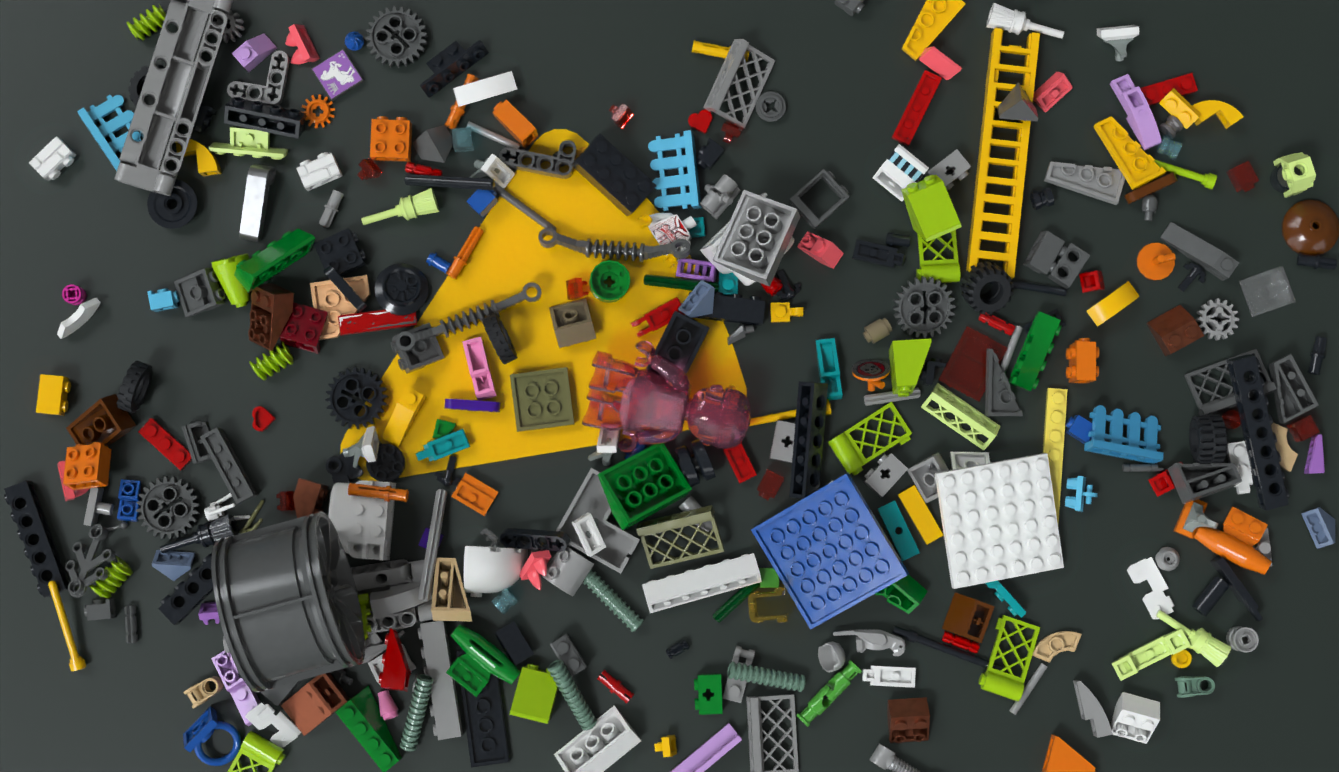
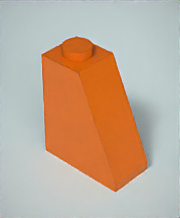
M501 101L494 107L492 112L494 117L524 149L539 137L537 129L509 101Z
M1051 734L1042 772H1096V768L1060 737Z

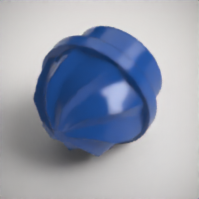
M350 32L347 34L345 45L348 49L357 51L362 48L364 39L360 33Z

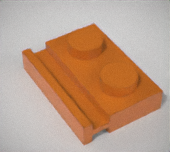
M465 472L451 497L485 516L499 492Z

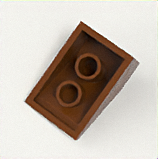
M116 394L100 398L66 427L76 444L90 445L93 442H102L108 447L136 426L129 413L117 407L118 396Z

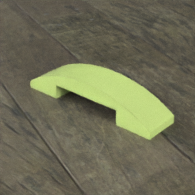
M1182 628L1144 644L1111 664L1120 681L1138 673L1139 670L1171 654L1174 655L1191 645Z

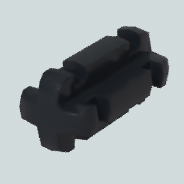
M683 640L682 643L679 642L672 646L671 649H667L666 653L672 659L673 656L676 657L685 652V649L688 650L689 645L686 640Z

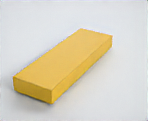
M915 485L897 494L926 545L943 536Z

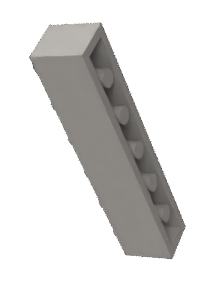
M446 621L421 623V628H418L419 639L423 640L421 655L422 659H426L424 674L434 679L432 689H430L431 694L429 695L432 698L433 704L430 705L431 717H435L436 723L433 724L434 736H438V740L461 737L463 729L455 680L446 674L452 665Z

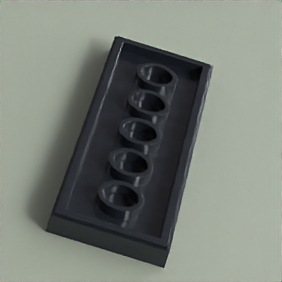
M463 650L456 651L457 658L466 654ZM490 673L489 682L477 697L461 686L471 768L510 762L500 680Z

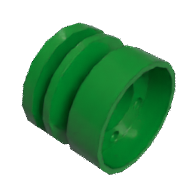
M612 260L603 261L596 265L589 279L590 291L594 297L606 303L616 302L621 299L630 285L629 272L625 266ZM607 278H611V281H614L611 287H607V284H604Z

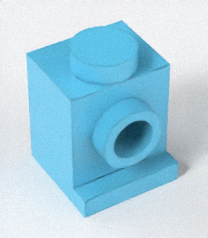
M169 289L157 290V293L147 291L152 311L159 312L178 308L177 302L180 299L177 291H169Z

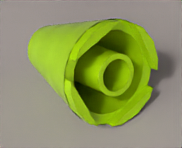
M248 254L211 262L212 268L231 305H236V308L246 306L247 302L250 301V292L248 293L234 276L236 265L242 260L247 261L250 259Z

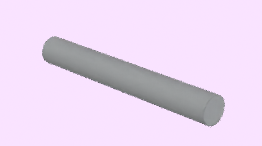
M470 121L466 126L467 129L509 148L520 149L521 144Z
M1015 326L1000 365L1002 372L1005 374L1023 329L1020 326Z
M1043 663L1039 665L1025 686L1021 699L1015 701L1009 710L1011 713L1017 714L1047 669L1046 665Z

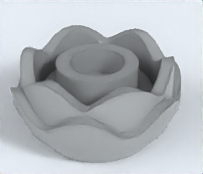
M1163 547L1156 554L1155 560L1161 570L1172 571L1179 565L1180 556L1174 548Z

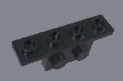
M478 40L467 50H464L457 41L453 42L426 63L434 74L421 83L420 87L427 97L430 98L489 53L481 40Z

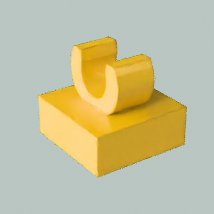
M675 735L662 737V742L654 744L655 752L663 751V757H672L677 754Z

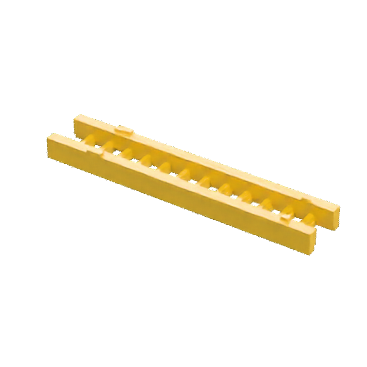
M994 28L991 33L966 271L970 272L972 270L970 267L973 265L977 267L979 259L1003 261V270L1013 279L1015 276L1031 121L1018 120V123L994 120L995 108H998L1001 102L996 101L997 90L1011 91L1016 86L1014 84L998 83L999 71L1023 74L1021 86L1033 103L1040 33L1032 32V34L1030 33L1027 36L1025 49L1021 48L1022 46H1002L1003 30ZM1001 52L1025 55L1024 67L1000 64ZM993 127L1017 129L1016 141L992 139ZM991 145L1015 148L1014 160L991 158ZM989 164L1013 167L1012 179L988 176ZM987 183L1011 186L1010 196L986 194ZM985 202L1009 205L1008 215L985 213ZM983 221L1006 223V234L982 231ZM981 240L1005 242L1004 253L980 250Z

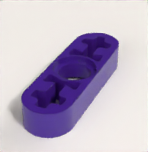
M445 399L444 408L500 412L501 403Z

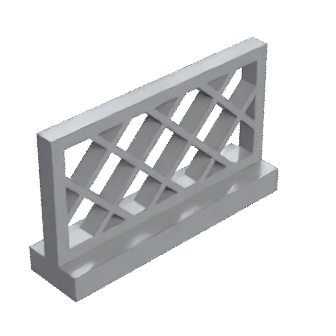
M734 39L703 108L713 111L738 127L745 129L775 60L749 45V42L746 40ZM746 50L751 52L753 60L746 62L744 57ZM764 59L768 64L765 70L761 71L758 61ZM754 63L757 73L749 75L747 65ZM743 67L745 77L738 79L736 72L738 68ZM758 76L759 84L753 88L750 78ZM746 80L749 90L742 92L739 82ZM735 84L738 94L730 96L729 87ZM750 92L751 101L745 105L743 95ZM739 97L741 107L734 109L731 99ZM727 101L730 111L724 113L719 109L722 103ZM742 110L744 115L741 122L737 120L735 112Z
M794 694L746 697L750 772H799ZM783 699L790 700V707L786 712L777 706ZM768 700L773 705L767 713L761 709V701ZM775 708L783 714L777 722L769 717ZM785 717L791 721V727L787 731L779 726ZM766 718L774 724L768 733L762 729V723ZM776 727L784 733L778 742L770 736ZM786 737L792 740V746L788 751L780 745ZM767 738L775 743L769 752L763 749V743ZM777 747L785 753L779 761L771 756ZM787 756L793 760V769H785L781 765ZM770 757L776 765L772 770L764 771V762Z

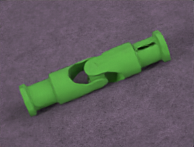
M851 660L848 661L849 664L841 672L838 671L807 703L808 706L796 715L807 727L810 726V722L817 715L820 716L851 684L850 681L858 673L861 674L862 671Z

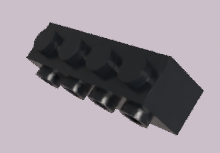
M241 97L231 98L225 105V124L297 139L305 131L306 113L300 112L298 109H284L279 105H265L260 101L250 102Z

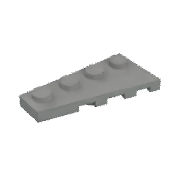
M1050 162L1044 181L1117 205L1125 178L1120 169H1112V167L1099 168L1092 165L1077 166L1070 163Z

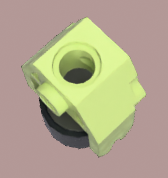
M1300 152L1283 156L1273 161L1274 166L1277 167L1271 172L1270 182L1275 190L1284 194L1285 198L1297 195L1307 190V188L1313 187L1316 173L1310 156Z

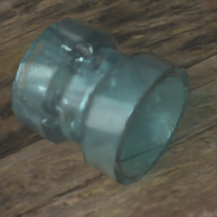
M1164 135L1156 152L1161 155L1166 154L1168 158L1175 160L1183 143L1172 141L1170 137Z
M507 588L501 592V596L491 600L503 615L509 611L510 605L515 606L519 602Z

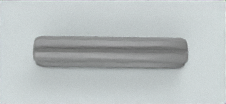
M917 387L907 397H898V394H893V391L864 396V403L866 406L915 399L921 397V393Z

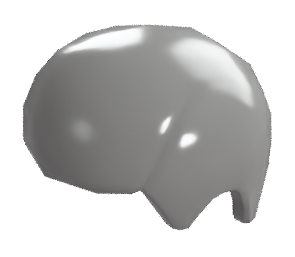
M831 641L819 647L818 658L822 668L826 672H833L842 668L845 662V652L839 643Z

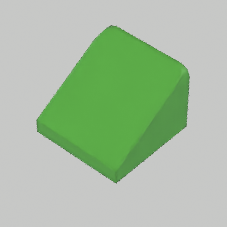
M759 568L762 580L759 583V587L778 588L779 576L775 569Z

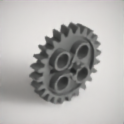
M393 6L392 11H389L386 7V13L383 14L381 11H378L380 17L378 18L373 15L375 22L368 23L372 29H366V32L370 35L365 37L366 41L370 42L367 44V47L372 49L370 51L371 55H376V61L382 59L381 63L383 65L389 62V66L392 68L394 63H396L397 67L400 68L401 63H404L407 67V61L410 60L412 63H415L413 57L420 58L418 52L425 51L421 45H427V42L423 39L428 37L427 33L423 32L426 30V27L421 25L423 23L422 19H417V13L411 15V9L404 12V8L401 6L400 10L397 11L396 7ZM395 20H399L400 25L398 27H392V22ZM384 26H387L396 36L399 35L401 40L409 45V48H406L397 38L394 39L392 34L384 29ZM410 32L415 34L412 39H405L406 34ZM381 35H388L387 40L379 41ZM395 47H402L400 53H393Z
M922 276L921 281L914 277L913 284L908 280V287L906 288L902 285L903 292H896L900 298L893 300L898 304L893 307L895 311H898L894 314V317L900 318L897 324H903L901 329L903 331L908 329L907 333L909 335L914 332L916 338L919 337L920 333H922L923 338L927 337V333L934 337V331L941 334L940 327L947 329L945 322L951 323L952 321L948 317L949 315H955L950 310L956 307L950 303L955 300L953 296H949L952 291L950 289L945 290L947 285L945 283L940 285L941 281L939 279L934 282V278L931 276L928 281L925 276ZM925 290L926 293L923 299L922 292ZM933 293H937V299L935 301H930V295ZM914 294H918V300L916 302H911V296ZM925 302L928 307H925L923 311L920 307H923ZM933 312H937V318L935 320H930V314ZM919 313L918 319L911 321V315ZM924 313H925L926 323L923 324Z
M167 476L164 477L163 482L160 478H156L157 484L149 482L151 488L144 487L143 489L146 494H139L143 500L137 502V504L141 505V508L137 509L136 512H142L138 519H144L141 526H149L147 532L154 530L153 536L157 537L160 534L161 539H165L166 535H168L169 539H173L174 534L176 537H181L180 531L187 534L186 527H194L191 521H198L194 515L200 514V512L195 509L201 506V504L195 503L199 496L192 495L196 490H188L190 483L183 485L184 480L179 479L177 482L176 477H172L169 481ZM170 489H173L175 496L170 500L167 493ZM180 497L183 498L182 501L174 504ZM156 500L159 503V507L154 511L151 504ZM166 504H174L170 507L171 511L162 512L163 510L167 509ZM180 505H184L186 508L183 515H180L178 512ZM162 512L157 518H154L157 513ZM165 516H168L170 519L168 526H164L162 523V519Z

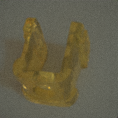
M785 587L775 588L774 591L768 592L756 591L749 595L748 606L752 622L761 623L768 620H777L778 623L789 621L788 613L758 616L756 598L786 595Z

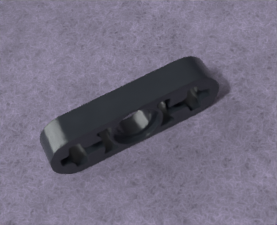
M329 265L324 270L328 278L359 312L367 307L365 302L332 265Z

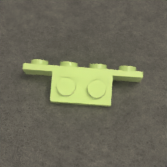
M240 126L230 127V144L213 142L209 146V151H214L215 154L219 155L233 153L234 156H244L247 154L252 155L254 158L269 156L271 159L280 160L288 154V149L270 147V133Z

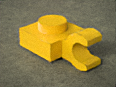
M790 302L771 303V323L790 322V317L803 316V307L790 308Z

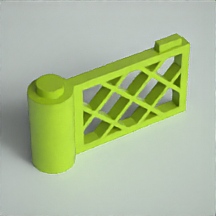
M956 230L950 232L952 238L948 243L941 237L931 240L928 244L917 233L920 269H916V278L921 281L922 276H925L928 281L931 276L934 278V282L937 279L941 283L960 282ZM936 239L945 245L939 253L930 246ZM948 248L953 252V259H945L941 253ZM927 249L936 255L933 260L924 261L923 253Z
M890 402L830 440L828 444L846 472L852 473L855 476L863 470V465L897 443L903 445L911 440L909 436L912 432L893 403ZM888 408L894 414L892 421L882 419L883 412ZM869 420L879 421L877 431L866 429ZM881 422L892 424L890 434L880 432ZM894 426H902L906 434L901 437L894 436ZM855 429L863 431L861 441L853 440L850 432ZM866 432L876 434L874 444L864 442ZM879 435L889 437L887 446L877 445ZM863 445L873 447L872 455L867 459L862 454Z
M1003 615L1002 618L997 620L995 629L998 630L990 660L985 674L982 673L980 675L978 684L981 685L982 690L1019 701L1024 691V682L1040 627ZM1006 621L1012 622L1016 631L1007 634L1004 628ZM1029 628L1034 630L1032 638L1026 641L1021 631ZM1018 633L1023 643L1014 647L1009 637ZM1006 639L1011 649L1002 653L999 644L1000 641ZM1025 645L1028 651L1027 656L1020 659L1016 649ZM1013 651L1017 662L1008 665L1004 655ZM1001 657L1005 668L1000 671L992 668L994 661ZM1019 664L1022 668L1021 677L1014 676L1010 668Z
M250 731L245 737L228 772H243V770L252 768L253 772H257L256 766L259 765L269 768L267 772H273L277 764L281 765L286 755L283 754L285 750ZM242 754L249 757L251 765L241 766L240 758Z

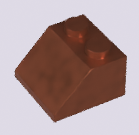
M1181 305L1147 322L1150 331L1165 356L1180 350L1204 336L1196 320Z

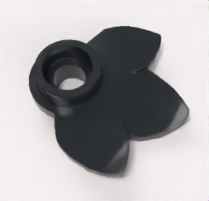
M342 452L339 456H332L327 460L326 470L332 475L334 484L337 482L349 483L350 479H356L363 475V470L359 465L356 468L353 467L355 455L344 457ZM335 462L339 464L338 469L333 468Z

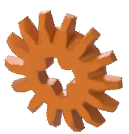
M318 94V99H315L314 95H312V101L310 102L306 99L305 101L308 105H302V108L306 109L303 113H306V121L310 120L308 126L315 123V128H318L319 123H321L322 128H324V121L330 124L331 122L328 120V117H335V115L330 114V112L335 111V108H330L333 102L327 103L328 97L321 100V95ZM317 107L324 111L319 117H316V114L313 113V110H317Z

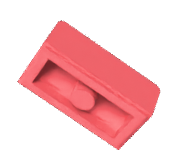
M934 46L925 48L919 57L922 63L945 80L951 79L962 69L961 66Z
M1056 72L1034 92L1033 101L1046 113L1073 89V86L1064 73Z

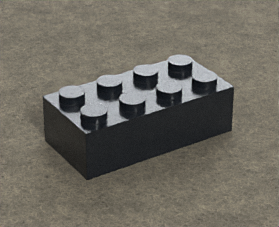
M602 134L597 135L571 164L626 216L631 215L657 186Z
M674 310L640 380L675 397L709 327Z

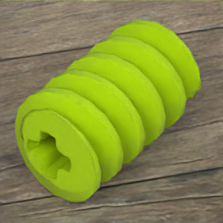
M160 4V8L152 5L153 12L146 9V17L141 13L139 14L140 20L134 17L133 25L130 22H126L137 40L140 38L144 41V33L150 37L152 35L150 29L158 32L157 25L162 28L166 12Z
M282 342V349L276 345L277 352L269 350L270 356L263 353V360L256 357L257 364L249 361L258 377L267 380L266 373L272 377L274 375L273 370L279 373L280 366L285 369L287 368L286 362L290 365L294 363L292 354L284 342Z
M115 556L118 562H110L112 568L105 566V569L108 570V577L105 580L98 579L95 581L96 585H89L100 597L109 599L111 597L110 592L115 593L117 591L116 587L122 586L121 581L127 580L126 575L130 576L133 574L130 566L118 556Z

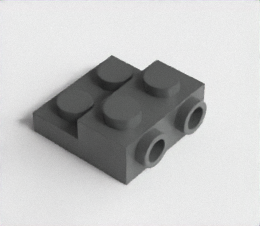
M203 268L174 281L185 317H192L225 304L223 300L225 299V293L219 288L217 282L219 280L213 268Z
M427 323L422 326L408 330L406 332L414 334L421 331L423 332L427 329H432L430 323ZM398 334L392 338L391 348L394 353H398L400 357L398 360L399 367L402 371L405 370L406 374L445 358L436 336L416 342L414 348L410 351H402L396 345ZM404 336L400 341L401 345L404 347L409 346L411 338Z

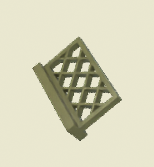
M713 505L639 522L636 530L638 536L641 537L650 569L725 551L714 516ZM711 521L713 528L710 533L700 528L703 522ZM690 526L696 529L692 537L682 532L684 527ZM671 530L677 534L673 541L663 536L666 531ZM698 531L708 536L703 544L693 539ZM654 535L659 538L655 546L647 542L646 536ZM679 535L689 540L685 548L675 543ZM709 538L717 541L719 547L711 549L706 546ZM660 540L671 545L667 552L657 548ZM691 542L701 547L699 552L692 553L687 550ZM672 547L682 551L680 557L675 558L669 554ZM654 551L664 556L662 561L653 562L652 554Z

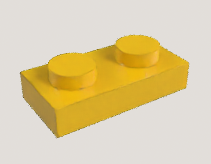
M1174 88L1159 102L1186 129L1201 116V113Z

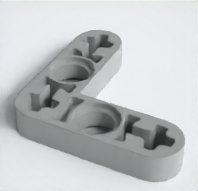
M276 51L272 54L266 86L233 81L227 87L228 95L231 98L241 97L250 102L260 101L270 106L280 105L284 97L290 64L288 55L284 51ZM280 56H282L285 59V61H281L280 68L284 69L283 71L279 69H274V67L278 68L279 63L276 61V58L279 59ZM281 74L282 80L279 83H274L272 81L273 75ZM271 85L273 87H276L275 93L278 96V98H275L274 101H272V99L269 97L270 95L274 94V89L271 87ZM238 86L240 90L246 91V97H244L245 94L242 92H237L235 95L232 89H236ZM253 89L260 90V95L256 99L250 96V92Z

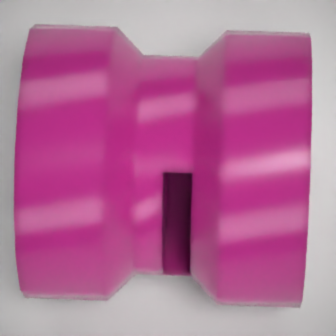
M72 284L67 285L62 291L63 299L72 305L78 306L84 303L87 297L86 291L83 288Z

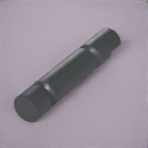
M1158 464L1122 465L1123 472L1164 470L1163 467H1158Z

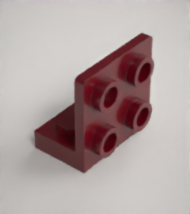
M293 302V311L279 337L281 343L284 342L287 346L319 354L321 348L319 339L328 316L327 311Z

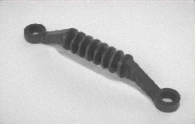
M552 228L542 229L538 235L541 246L545 248H551L558 244L583 253L587 258H590L593 252L595 258L601 253L602 259H605L608 253L610 259H613L614 254H616L617 260H620L621 256L624 255V259L627 261L629 255H631L632 261H635L636 257L639 256L640 262H644L648 258L651 259L671 253L678 259H684L691 252L690 243L686 239H677L672 243L654 247L645 246V243H641L640 248H637V243L634 242L632 248H630L629 242H626L625 246L622 247V242L619 241L617 247H615L614 241H611L610 245L607 246L606 240H603L602 245H600L599 239H596L594 245H592L591 239L577 241L576 239L558 234ZM547 235L553 236L549 241L543 239ZM679 246L686 247L682 252L676 250Z
M531 282L523 287V291L518 293V295L507 298L505 301L494 303V300H491V307L483 303V310L476 306L477 312L470 308L469 315L462 311V318L455 314V321L448 317L447 324L441 319L439 320L441 325L424 330L423 332L414 334L406 331L401 332L396 337V345L402 351H410L418 341L445 334L446 338H448L450 330L454 335L456 334V328L463 332V325L471 329L470 322L478 326V319L483 323L482 318L494 312L500 317L499 312L524 300L528 302L538 301L542 294L541 288L538 284ZM531 287L538 291L537 295L533 298L526 294L527 290ZM404 336L411 338V344L407 347L402 346L400 343Z

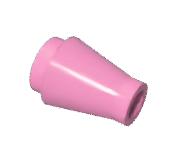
M389 690L379 692L377 695L379 698L380 717H383L385 721L399 716L397 712L399 709L392 699Z

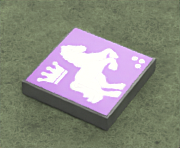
M344 49L311 68L331 101L336 100L364 82Z

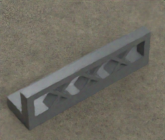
M216 427L200 436L235 503L240 504L249 498L258 496L223 429Z

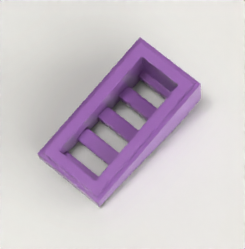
M687 258L678 261L676 277L716 282L717 269L711 262ZM688 263L687 272L683 273L684 265ZM692 265H695L694 275L691 274ZM700 266H703L702 276L699 275ZM708 267L711 268L710 277H707Z
M1322 434L1312 435L1304 474L1324 473Z

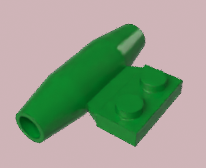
M459 624L451 634V637L466 654L458 657L446 674L475 697L478 696L489 682L490 673L509 684H512L521 673L504 653L473 630Z

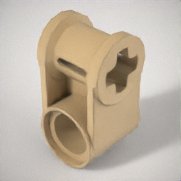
M213 676L195 684L183 693L188 695L194 709L223 689L224 684L220 677ZM210 681L216 684L214 691L209 688Z

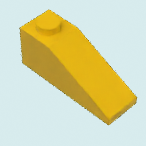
M406 386L382 438L399 447L426 396Z

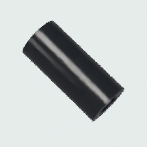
M1215 576L1192 607L1206 617L1230 586L1224 580Z

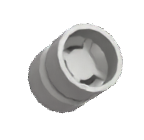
M1232 627L1226 635L1227 644L1236 651L1252 652L1259 643L1258 634L1248 627Z

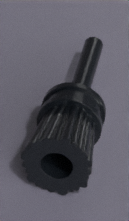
M228 514L213 522L198 525L197 532L193 533V536L162 545L160 550L162 553H166L193 543H201L207 548L210 545H214L219 539L238 535V526L234 516Z

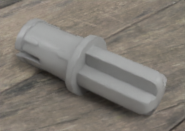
M336 190L332 191L327 205H324L325 210L319 221L321 226L330 227L336 212H339L337 209L344 196L343 193Z

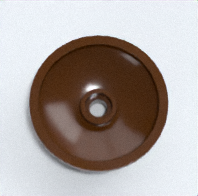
M1300 201L1286 212L1282 221V235L1286 244L1294 252L1316 256V254L1321 255L1335 245L1339 237V220L1332 208L1321 201ZM1313 223L1317 224V229L1313 228Z

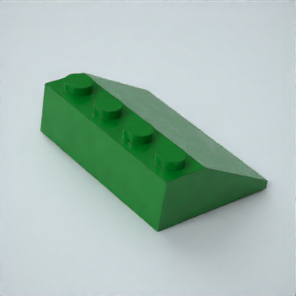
M663 441L598 474L612 514L622 531L684 498L692 490Z

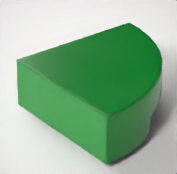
M437 419L432 438H440L450 434L454 430L456 423Z

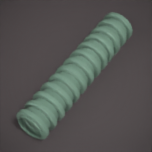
M591 568L583 584H587V588H591L593 590L592 593H596V597H600V601H604L605 606H609V610H613V614H617V618H621L623 620L622 623H626V627L631 628V632L635 631L644 620L640 619L639 615H636L635 611L631 610V607L627 606L626 602H623L622 598H619L618 594L614 593V590L610 589L609 585H606L605 581H602L601 577L597 576V573L593 572Z
M562 660L552 662L547 670L550 672L551 677H553L554 682H556L557 687H559L560 692H562V696H564L571 711H573V715L576 716V720L581 725L582 730L592 729L597 724V719L594 718L595 716L589 705L586 704V700L583 699V695L580 694L578 686L575 684L569 671L566 670V666L563 665L564 662Z
M733 661L729 664L727 672L729 679L746 680V682L751 681L754 684L757 682L760 685L763 683L765 686L769 684L770 687L774 685L776 688L780 686L781 689L786 687L787 690L792 689L798 692H802L806 681L804 675L799 676L796 673L793 675L791 672L787 674L786 671L782 673L780 670L776 672L775 669L770 671L769 668L747 666V664L741 665V663L735 664Z
M421 674L416 677L417 681L412 693L413 698H411L410 709L408 710L407 720L405 721L402 733L403 736L399 745L405 751H415L417 749V739L420 737V728H422L423 717L425 716L426 706L431 694L430 689H432L434 679L429 675Z

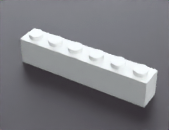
M752 553L744 554L731 560L726 559L717 564L705 565L699 569L687 570L678 575H669L660 580H651L646 584H642L649 611L653 613L760 583L762 580L755 555Z

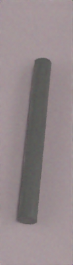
M495 183L494 191L542 227L557 229Z

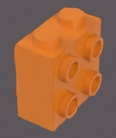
M379 116L377 119H372L370 158L376 161L411 162V121L405 117H396V120H388V117Z
M1079 338V340H1075L1066 349V359H1069V367H1066V378H1069V383H1090L1096 381V377L1099 376V366H1096V358L1099 357V347L1096 346V342H1090V338Z
M93 442L90 445L76 444L75 447H67L63 485L73 490L108 486L112 449L106 447L102 442Z

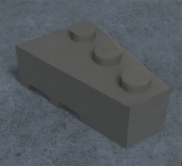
M1292 354L1285 355L1269 364L1271 380L1277 388L1274 391L1279 424L1286 423L1319 406Z
M1175 463L1168 468L1182 504L1227 490L1242 482L1235 463Z

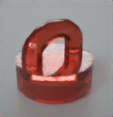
M1228 410L1223 413L1222 419L1227 429H1235L1241 425L1238 411Z

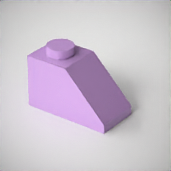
M261 34L245 41L232 54L250 72L276 50L277 47L265 34Z

